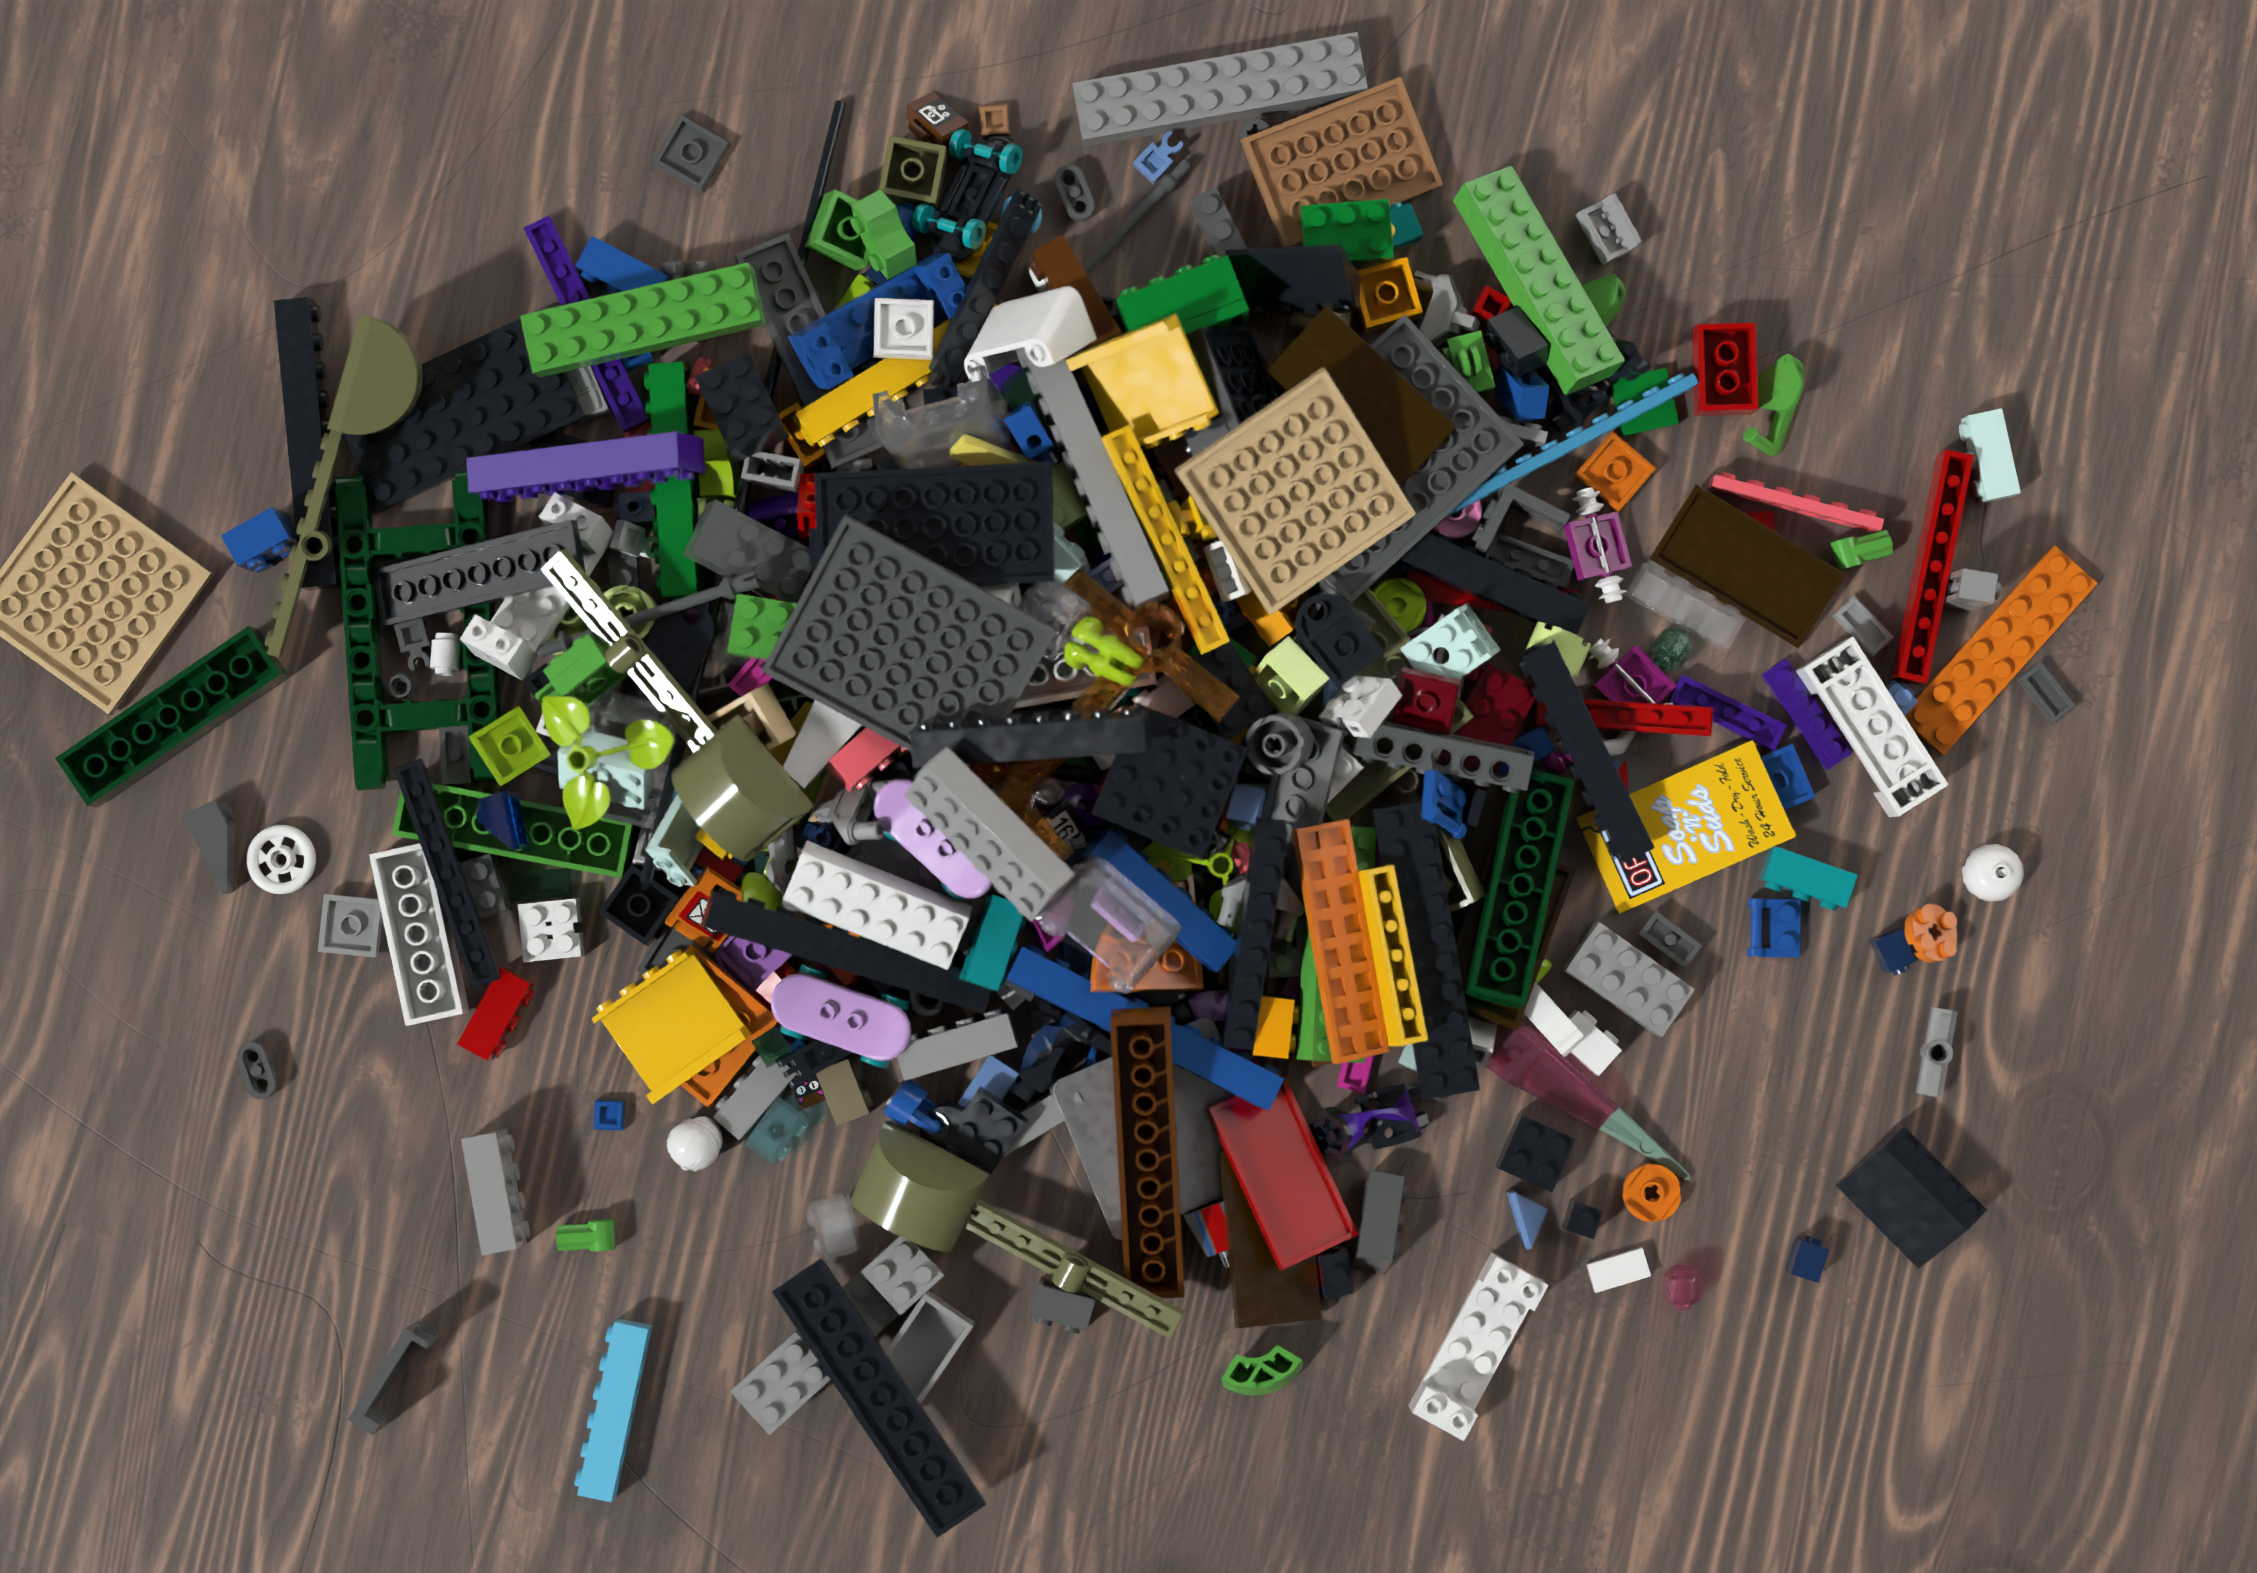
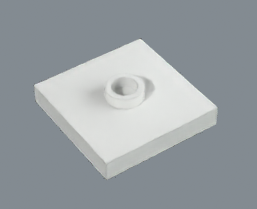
M875 298L873 358L932 360L934 300Z

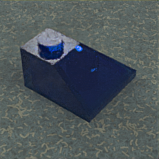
M504 791L478 799L479 806L476 807V815L479 824L483 823L487 831L512 850H530L518 793Z

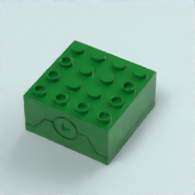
M1219 254L1210 256L1203 260V265L1195 268L1192 265H1187L1176 270L1175 276L1167 279L1164 276H1159L1148 281L1149 286L1139 290L1134 286L1120 292L1121 297L1117 298V320L1122 333L1126 334L1174 314L1177 315L1184 334L1200 327L1245 326L1247 324L1249 308L1228 255L1220 257Z

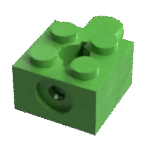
M1477 331L1447 339L1441 348V354L1481 398L1489 396L1495 388V383L1482 332Z
M587 634L575 640L573 646L564 654H560L551 660L550 665L543 670L550 682L535 694V697L541 703V707L542 699L545 696H569L581 700L589 708L629 674L627 672L619 673L615 671L605 659L606 646L600 639Z

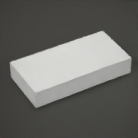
M1642 1247L1586 1264L1595 1293L1651 1276Z

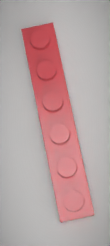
M1720 472L1719 475L1711 477L1708 490L1871 533L1881 531L1884 519L1876 517L1877 513L1871 510L1860 509L1859 512L1848 510L1849 505L1844 503L1832 502L1831 505L1821 503V498L1814 495L1804 494L1802 498L1792 495L1793 491L1787 488L1776 487L1775 490L1764 488L1765 483L1750 479L1747 480V483L1736 480L1737 476L1730 473Z

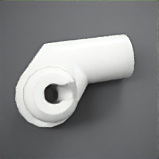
M1621 730L1615 739L1606 740L1602 738L1610 756L1623 754L1635 736L1636 731Z

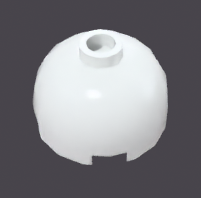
M1999 844L1982 845L1972 850L1962 869L1963 882L1968 891L1979 899L1988 902L2003 901L2014 895L2021 886L2024 877L2023 864L2018 855L2008 847Z

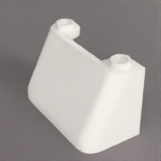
M1065 286L1003 302L992 308L965 358L964 366L970 383L981 382L988 378L991 373L1005 365L1018 361L1015 349L1024 347L1028 358L1033 364L1045 367L1061 361L1097 340L1080 294L1074 288Z

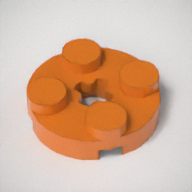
M1925 904L1915 908V911L1910 913L1905 921V937L1908 945L1913 944L1917 951L1914 954L1920 960L1927 963H1936L1954 956L1957 951V919L1952 912H1946L1936 904ZM1930 928H1931L1932 931H1933L1934 939H1933L1932 934H1930V933L1928 932V929H1930Z
M1644 1163L1631 1170L1623 1182L1622 1200L1627 1210L1642 1221L1657 1222L1668 1219L1676 1212L1680 1205L1681 1194L1678 1178L1671 1170L1662 1165ZM1653 1185H1656L1658 1187L1656 1189V1193L1659 1194L1658 1198L1654 1199L1651 1197L1649 1200H1646L1645 1196L1647 1193L1644 1191L1647 1186L1651 1188Z

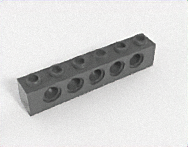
M1383 720L1371 738L1356 737L1353 755H1357L1358 760L1363 762L1375 763L1376 760L1386 761L1389 767L1404 769V766L1415 767L1416 772L1425 774V771L1437 770L1440 773H1444L1445 777L1450 780L1462 781V777L1473 779V783L1484 787H1491V783L1502 785L1503 790L1513 793H1520V789L1527 791L1534 761V751L1453 734H1442ZM1387 737L1392 740L1394 745L1389 750H1382L1378 747L1377 741L1380 738ZM1416 743L1421 746L1423 751L1418 756H1411L1406 752V747L1409 744ZM1445 749L1449 751L1451 758L1446 762L1438 761L1434 756L1438 750ZM1474 755L1478 757L1480 764L1475 768H1468L1463 762L1467 756ZM1503 761L1507 763L1509 770L1504 774H1497L1492 769L1496 762Z

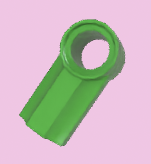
M1887 530L1858 538L1852 536L1831 543L1836 565L1840 571L1862 565L1865 561L1893 554V543Z
M614 1219L592 1220L583 1224L557 1225L556 1245L558 1251L580 1249L608 1251L616 1249Z

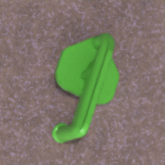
M1610 274L1582 285L1605 327L1619 313L1626 296L1625 287L1616 274Z
M1785 354L1757 376L1758 407L1776 412L1766 438L1759 434L1757 428L1751 427L1744 432L1743 439L1769 456H1777L1780 453L1804 386V367L1794 356Z

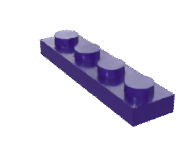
M1787 658L1761 674V677L1825 770H1829L1852 754Z
M1683 674L1680 675L1676 687L1673 689L1668 700L1675 705L1714 707V724L1747 740H1753L1754 743L1770 751H1775L1787 726Z

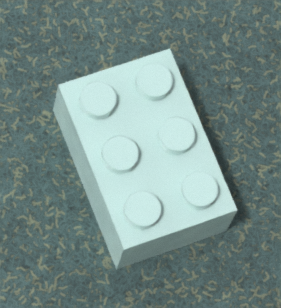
M589 730L581 733L583 737L581 746H591L597 752L628 744L625 739ZM572 745L568 747L560 746L558 750L560 789H564L566 783L572 778L584 776L571 770L567 765L566 757L568 752L572 750ZM630 750L599 757L596 766L587 770L594 775V782H601L607 785L612 802L623 804L626 807L644 809L655 784V768L642 769L636 766L631 761Z

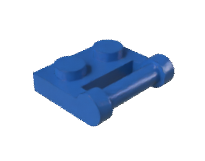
M1437 770L1425 771L1422 817L1428 822H1435L1446 829L1448 835L1454 839H1461L1467 831L1465 824L1462 823L1463 806L1466 803L1465 790Z
M1748 898V907H1751L1750 948H1747V956L1800 958L1801 900ZM1762 907L1769 908V948H1762Z

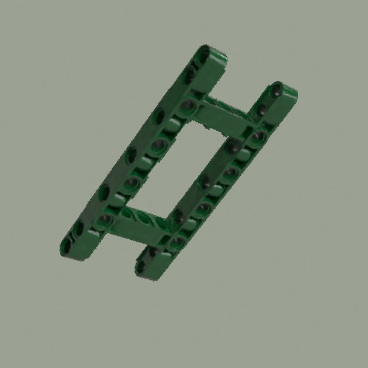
M467 470L455 471V479L452 480L455 523L373 529L371 497L363 481L365 480L364 475L336 478L355 786L358 791L385 789L386 776H389L386 733L468 726V736H471L501 717L498 667L483 659L476 660L474 654L463 642L464 670L467 671L468 693H465L466 696H463L461 699L407 700L405 703L392 704L384 702L379 608L372 571L376 569L375 561L421 558L468 546L466 538L471 531H477L479 534V539L476 543L490 540L487 500H481L480 495L468 492ZM357 539H361L363 543L362 549L358 553H353L351 550L352 543ZM364 596L366 598V606L363 610L357 611L355 609V601L359 597ZM494 601L460 609V612L463 613L464 631L475 614L490 622L495 615ZM363 654H368L370 663L366 668L361 669L358 663L359 658ZM483 703H488L490 706L489 715L485 718H480L478 715L479 706ZM371 711L374 721L370 726L365 727L362 717L366 712ZM469 739L471 769H474L476 782L496 781Z

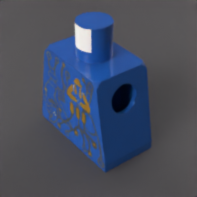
M1032 400L1027 401L1005 415V423L1028 460L1035 457L1038 462H1051L1052 465L1058 462L1050 449L1054 445V439ZM1038 435L1041 441L1033 444L1029 436Z

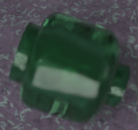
M1666 628L1661 631L1650 647L1651 660L1663 671H1676L1682 668L1694 649L1690 636L1686 631L1680 628Z

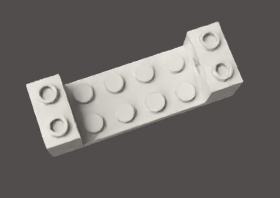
M554 492L539 517L546 526L567 520H577L585 570L589 576L611 543L614 532L603 517ZM555 586L505 598L490 622L475 614L460 640L477 657L523 680L538 657L536 649L547 643L570 607V603Z
M1854 637L1841 641L1795 670L1811 695L1818 693L1879 788L1874 792V795L1888 817L1901 816L1948 786L1945 778Z
M1491 1252L1408 1405L1411 1412L1464 1441L1478 1416L1475 1408L1528 1310L1535 1311L1548 1285L1542 1279Z

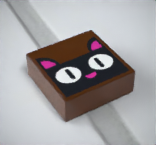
M816 1074L792 1088L800 1110L826 1100Z

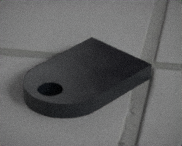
M1329 593L1315 595L1306 600L1298 610L1295 622L1297 634L1337 688H1340L1386 652L1348 602L1337 595ZM1313 603H1319L1324 607L1325 614L1320 620H1314L1309 615V607Z
M699 604L658 618L645 643L687 695L715 637L714 620L708 610ZM691 608L697 609L700 615L698 622L693 625L686 624L684 613Z

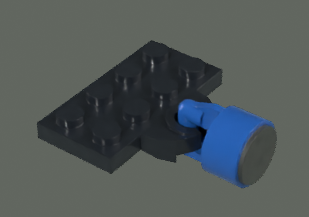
M911 1079L903 1080L883 1108V1114L902 1128L911 1121L920 1127V1137L990 1175L1028 1122L1026 1117L982 1086H980L965 1108L957 1102L945 1101V1103L936 1105L926 1098L929 1092Z

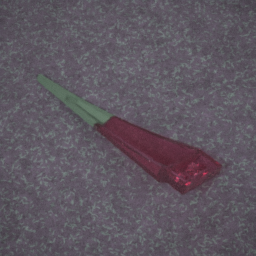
M1523 1021L1520 1022L1518 1030H1513L1490 1056L1486 1067L1506 1083L1572 1114L1646 1155L1685 1180H1690V1174L1567 1056L1563 1057L1546 1037L1540 1036Z

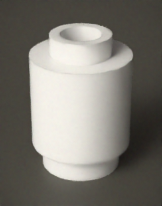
M436 633L435 639L432 640L430 668L435 669L436 675L453 676V671H459L461 654L459 635Z

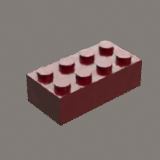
M1487 663L1466 704V707L1474 717L1453 733V735L1511 746L1535 700L1531 690L1534 686ZM1443 749L1437 760L1440 762L1448 761L1451 758L1450 752ZM1474 755L1467 756L1463 761L1468 768H1475L1480 764L1479 758ZM1503 761L1496 762L1493 765L1492 769L1494 772H1498ZM1462 777V781H1458L1472 789L1476 788L1483 791H1488L1489 787L1474 784L1473 779Z

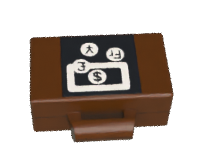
M934 91L907 104L908 129L922 142L927 143L929 141L932 144L946 146L948 150L950 138L955 131L960 129L968 131L969 122Z

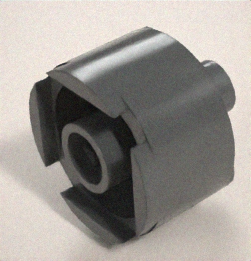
M1281 712L1257 720L1250 727L1246 736L1248 757L1254 767L1263 773H1287L1300 768L1307 762L1312 753L1315 737L1305 721L1294 714ZM1278 738L1281 740V749L1278 747L1280 744V742L1277 740Z

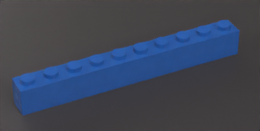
M1028 945L1027 949L1024 947L1019 948L1006 978L1007 981L1110 1033L1111 1009L1149 1007V1004L1137 998H1133L1131 1002L1121 997L1123 992H1091L1090 974L1081 971L1080 975L1069 970L1070 964L1058 958H1055L1052 962L1043 957L1044 951L1032 945ZM1171 1016L1174 1065L1263 1110H1270L1284 1081V1078L1277 1075L1278 1069L1266 1063H1263L1262 1067L1251 1062L1252 1056L1240 1050H1237L1236 1054L1226 1050L1223 1041L1211 1037L1210 1041L1199 1036L1201 1033L1199 1029L1185 1024L1183 1028L1173 1023L1175 1017Z

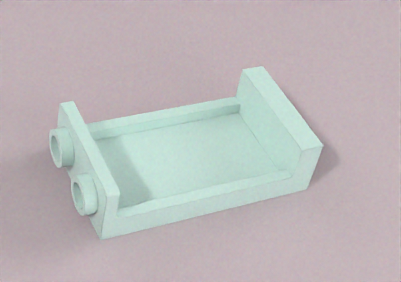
M678 794L675 796L653 835L646 851L654 859L653 863L667 874V879L677 886H683V884L695 886L697 880L690 873V869L703 847V844L695 839V835L700 831L701 827L690 815Z

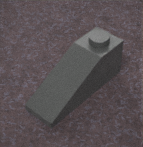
M213 800L183 815L222 894H230L235 891V825L232 821L235 817L227 803H223L222 800Z

